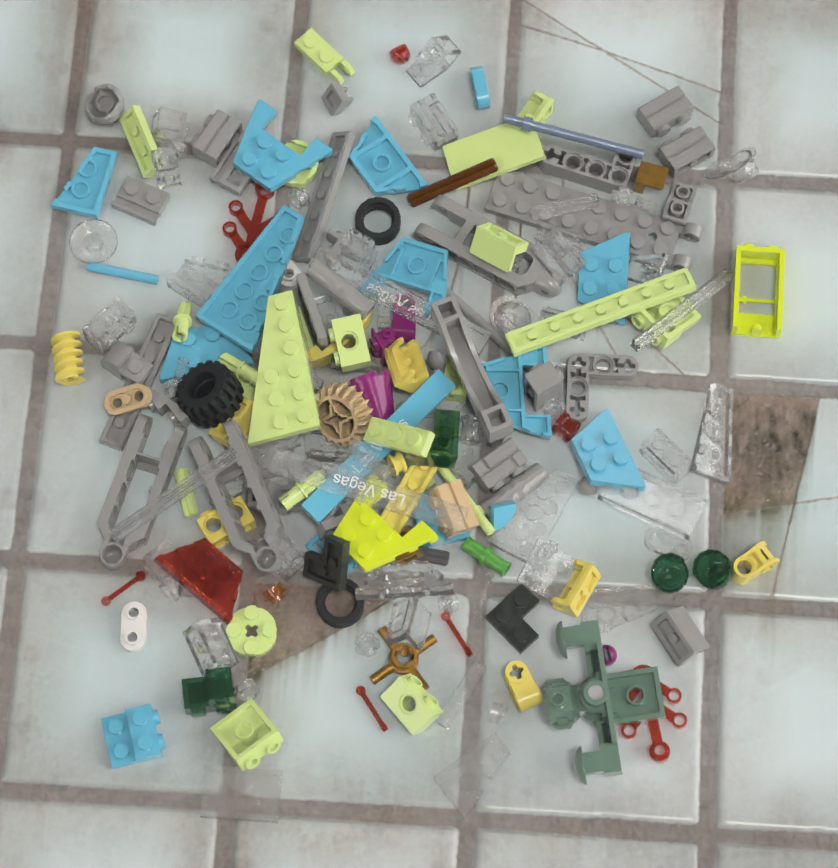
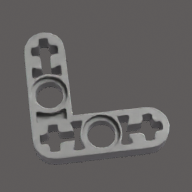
M586 353L572 355L567 365L566 418L568 421L574 424H581L586 420L589 407V379L632 380L638 373V361L628 355ZM576 361H580L582 365L580 376H576V366H573L576 364ZM607 362L610 369L607 372H600L596 368L597 363ZM614 362H617V373L613 372ZM626 363L630 364V368H632L629 373L625 372V368H623ZM575 383H580L584 386L585 390L581 394H575L572 392L571 386ZM575 401H580L579 410L581 412L579 416H575L574 412H571L574 411Z

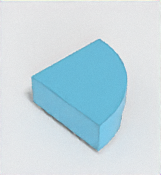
M507 501L490 505V523L495 528V531L506 526L512 519L516 509L515 502Z

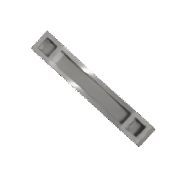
M451 295L431 303L432 319L488 442L491 443L512 435L513 422L480 361L455 296Z

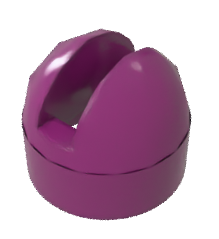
M603 645L605 666H611L616 661L617 652L614 647ZM604 649H608L611 660L606 661Z

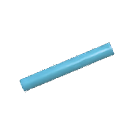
M90 261L87 263V271L155 285L159 282V275Z

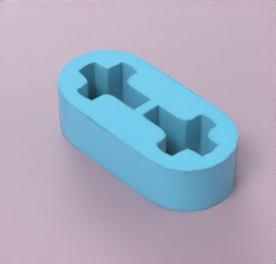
M483 67L470 68V76L477 109L490 108Z

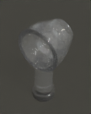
M183 357L178 358L179 362L173 379L166 381L162 387V394L177 403L175 393L179 390L177 385L183 380L182 376L185 374L187 366L191 361ZM170 386L174 387V393L172 395H170L168 391Z

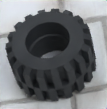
M208 360L204 364L200 362L195 368L191 367L189 372L182 376L183 380L177 385L179 389L175 393L177 404L197 426H202L203 428H209L210 426L212 428L218 427L220 423L222 424L228 418H232L235 415V411L240 409V403L244 399L242 395L244 388L241 382L226 365L216 360L214 362Z

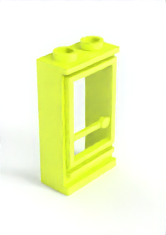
M742 244L736 246L734 253L730 335L779 339L783 320L785 249L774 245L755 247L753 244ZM741 264L776 267L775 300L747 298L746 296L739 297ZM739 302L742 304L747 302L774 304V315L740 313Z

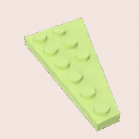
M292 290L268 296L248 437V445L250 447L322 428L297 305Z

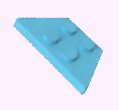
M374 116L367 131L362 134L358 145L354 147L349 155V161L374 195L381 196L413 192L428 186L377 116Z
M630 232L580 252L577 299L579 303L584 305L627 289ZM626 317L615 320V322L625 326Z
M207 325L188 329V337L185 342L183 337L182 342H176L172 338L160 374L161 383L183 380L182 376L187 374L191 367L195 368L198 363L202 362L204 364L208 360L212 362L218 361L221 354L225 352L240 361H247L251 367H254L253 359L245 349Z
M605 409L572 439L571 447L589 485L609 486L615 489H621L622 486L636 488V491L642 492L645 490L646 485L609 409Z

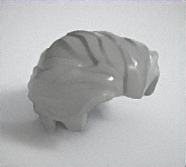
M111 84L98 85L93 93L87 95L85 111L90 120L98 125H109L122 116L124 112V98L117 87Z

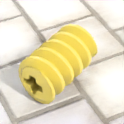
M78 331L61 332L54 335L50 340L51 346H53L51 352L54 355L52 360L53 364H55L53 367L54 373H56L55 381L60 385L73 386L81 384L86 380V378L80 376L85 373V368L79 367L84 364V360L78 358L83 355V351L77 349L82 346V342L76 340L81 337V333Z

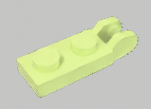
M312 28L294 42L295 48L326 77L329 76L333 81H339L340 84L344 83L341 74L335 70L337 67H340L348 76H352L355 73L354 68Z

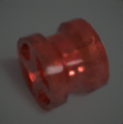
M564 412L555 421L551 430L554 434L561 435L562 440L568 443L580 429L581 423L573 421L570 418V414Z

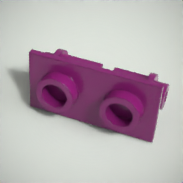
M371 328V338L369 341L372 347L370 352L375 361L380 360L384 367L385 348H388L395 341V332L392 329L386 328L376 333L374 328Z

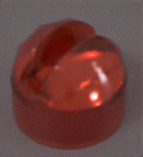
M406 44L397 46L390 51L392 59L397 64H404V60L408 61L410 58V52Z

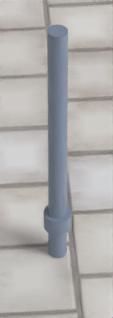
M504 114L503 123L521 127L520 130L530 132V130L639 159H642L644 154L643 149L533 121L534 118L524 116L522 118Z

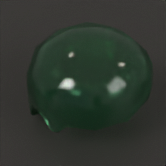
M707 549L699 553L695 558L692 572L702 586L711 590H719L725 587L733 577V565L730 559L721 551Z
M670 552L661 554L654 560L650 575L653 584L659 591L671 594L679 592L686 586L689 570L683 557Z

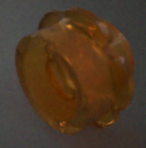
M280 582L263 592L266 597L265 602L271 601L274 604L286 597L283 592L287 588H283Z

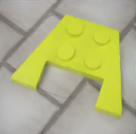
M374 474L369 477L365 483V489L360 491L333 533L335 536L350 541L349 557L365 573L396 560V556L407 551L411 553L418 550V547L430 542L431 544L438 540L437 534L423 521L419 522L407 534L401 537L371 508L383 498L382 496H385L382 493V489L388 490V487ZM371 485H373L374 497H372V487L370 488Z

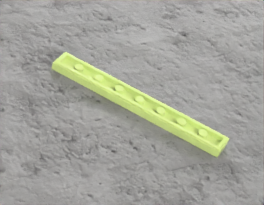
M685 267L505 333V339L513 356L517 357L696 291V284L688 268Z

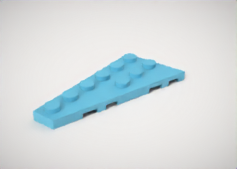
M283 205L195 315L197 319L254 355L264 329L268 296L277 294L305 221L303 216Z

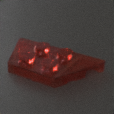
M203 538L188 546L184 545L176 548V550L164 555L160 554L155 558V563L227 625L232 621V613L237 601L238 587L242 579L243 570L211 542Z

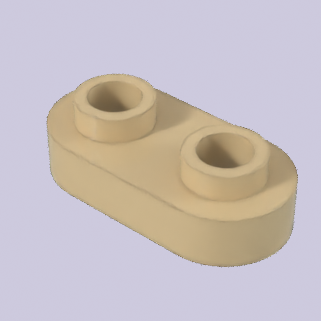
M135 383L110 391L105 396L104 407L112 415H124L146 408L151 403L152 392L144 384ZM142 392L143 399L140 401L139 394ZM119 399H121L122 401L120 407H118L117 405Z

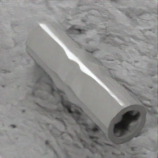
M319 259L315 260L306 272L308 278L324 289L328 295L335 298L338 303L344 305L354 314H360L362 320L371 313L376 305L358 291L353 284L347 282L344 277L334 272Z
M539 463L533 464L479 504L486 513L485 517L490 522V505L513 501L517 504L549 479L548 474Z

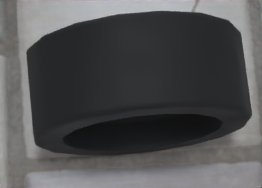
M374 197L361 203L356 210L355 227L357 234L370 245L380 246L388 244L400 232V212L392 201L382 197ZM382 210L391 215L392 225L384 232H371L364 225V217L371 211Z
M347 579L345 590L354 596L355 607L347 616L336 617L326 609V598L334 589L322 585L317 593L316 605L318 615L324 623L331 627L340 629L350 627L358 622L363 614L365 604L362 590L350 579Z

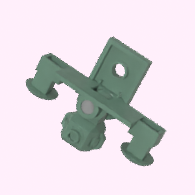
M598 620L580 622V625L563 627L562 621H560L556 627L555 638L561 656L568 659L567 650L584 647L589 677L582 686L577 687L567 682L564 678L549 680L548 684L543 688L549 725L557 731L571 729L580 716H583L589 724L597 728L600 750L582 753V748L579 746L575 753L577 776L583 784L587 785V775L604 773V777L622 775L615 726L664 719L666 715L657 666L606 674ZM632 690H640L643 693L644 697L640 702H632L629 699V693Z

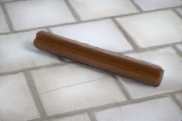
M490 158L408 194L409 202L413 207L436 198L438 195L446 194L498 171L497 163L494 158Z

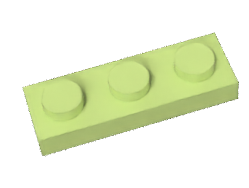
M132 105L119 120L143 178H152L165 165L140 106Z
M372 417L363 440L373 445L426 458L435 434L429 430Z

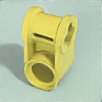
M765 540L759 542L735 560L730 571V577L734 583L745 585L759 575L768 572L779 563L778 557L774 558L766 547L767 543ZM737 567H745L749 574H741Z
M517 660L510 662L506 667L504 679L519 712L522 713L543 703L542 693L533 680L527 666ZM512 670H515L517 673L522 672L520 679H517L516 676L511 677Z

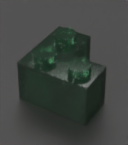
M435 409L432 419V432L435 434L427 457L405 453L406 464L454 469L458 458L460 411Z
M231 667L205 670L206 676L181 679L186 715H191L193 718L204 717L209 712H217V714L223 715L229 714L233 709L237 708L235 681Z

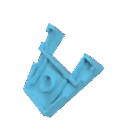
M259 99L233 160V167L271 193L296 178V175L300 172L314 167L321 159L330 157L333 154V149L315 138L301 155L294 152L264 131L266 126L277 115V111Z
M403 237L383 259L384 262L368 276V281L357 290L367 298L372 299L374 303L378 302L380 296L372 293H374L376 288L382 291L386 282L430 294L422 314L423 318L428 319L431 315V303L446 298L449 252L443 248ZM374 286V289H368L369 291L372 290V292L367 291L368 287L373 288Z
M546 346L517 357L512 355L482 363L489 380L513 422V428L550 439L552 436L551 415L525 414L522 368L531 369L534 365L541 362L543 364L546 363Z

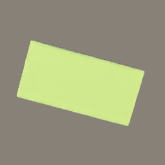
M532 114L526 115L527 117L534 118ZM504 123L442 146L450 175L490 158H494L498 166V171L455 190L464 189L546 159L538 132L530 130V132L520 130L521 127Z

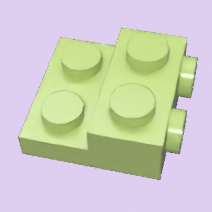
M683 296L630 315L633 325L638 329L642 328L648 334L649 342L653 346H659L662 350L679 339L684 331L699 322L702 317Z
M252 698L210 728L214 736L242 771L246 768H255L259 764L261 757L267 753L273 754L277 752L281 742L284 741L279 730Z

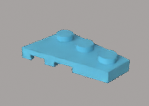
M94 147L79 166L78 172L73 179L64 186V191L58 199L55 198L52 202V209L98 219L118 153Z

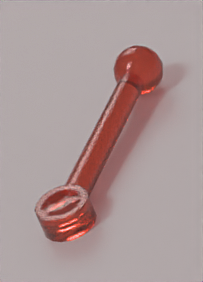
M138 571L135 578L110 596L103 597L101 599L102 605H110L111 600L138 581H144L146 579L145 572Z
M447 611L443 612L441 619L447 622L466 656H472L470 648L466 645L451 621L450 613Z
M358 686L356 693L363 698L382 731H387L386 724L367 697L365 687Z

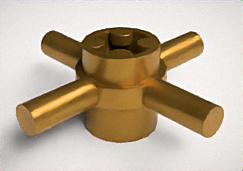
M386 625L380 628L378 633L391 651L388 656V664L369 676L373 684H377L393 672L400 675L411 673L418 677L422 682V687L428 690L430 687L416 668L419 663V654L438 642L435 636L431 634L415 646H412L408 643L399 644ZM401 654L402 657H407L409 655L411 659L406 665H401L396 656Z

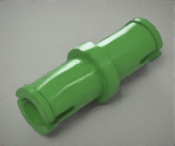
M470 536L462 545V551L479 560L480 565L488 566L502 577L507 574L512 565L495 554L494 549L491 547L486 548Z

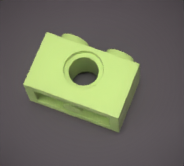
M355 314L331 320L332 328H328L331 343L336 342L338 351L333 352L336 366L341 365L342 372L370 367L371 359L361 315ZM346 339H353L356 342L355 346L349 349L343 347L342 343Z
M409 673L399 676L380 697L408 731L415 735L423 732L443 710L439 707L437 699L428 694L422 687L420 679ZM411 697L414 698L416 707L412 706Z

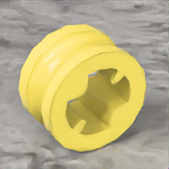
M399 451L395 452L394 456H386L387 465L394 476H398L400 471L403 473L407 472L405 459Z

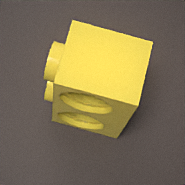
M241 496L231 497L236 510L243 514L240 519L246 533L255 529V519ZM217 509L204 511L199 516V519L196 520L198 528L213 550H217L231 542ZM212 524H219L221 526L216 532L208 530Z

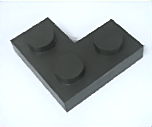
M333 534L325 536L323 555L313 550L305 552L303 576L334 590H345L350 541Z
M521 583L488 613L485 619L519 654H522L539 638V635L523 618L539 604L540 600Z

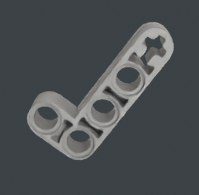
M546 145L543 147L546 159L539 161V168L545 174L619 196L628 189L635 169L636 158L615 153L613 162L610 163L555 145ZM627 158L630 160V162L625 163L622 162L620 159ZM574 164L578 168L571 169L568 167V165ZM596 171L599 172L601 175L593 176L590 173ZM618 178L621 179L623 182L616 183L613 180Z

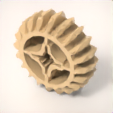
M338 381L327 384L315 395L322 426L321 429L317 430L321 431V438L327 437L328 444L335 443L337 448L342 446L348 448L360 444L373 417L370 415L373 408L367 405L370 399L364 400L362 397L363 392H356V385L349 387L347 382L340 384Z

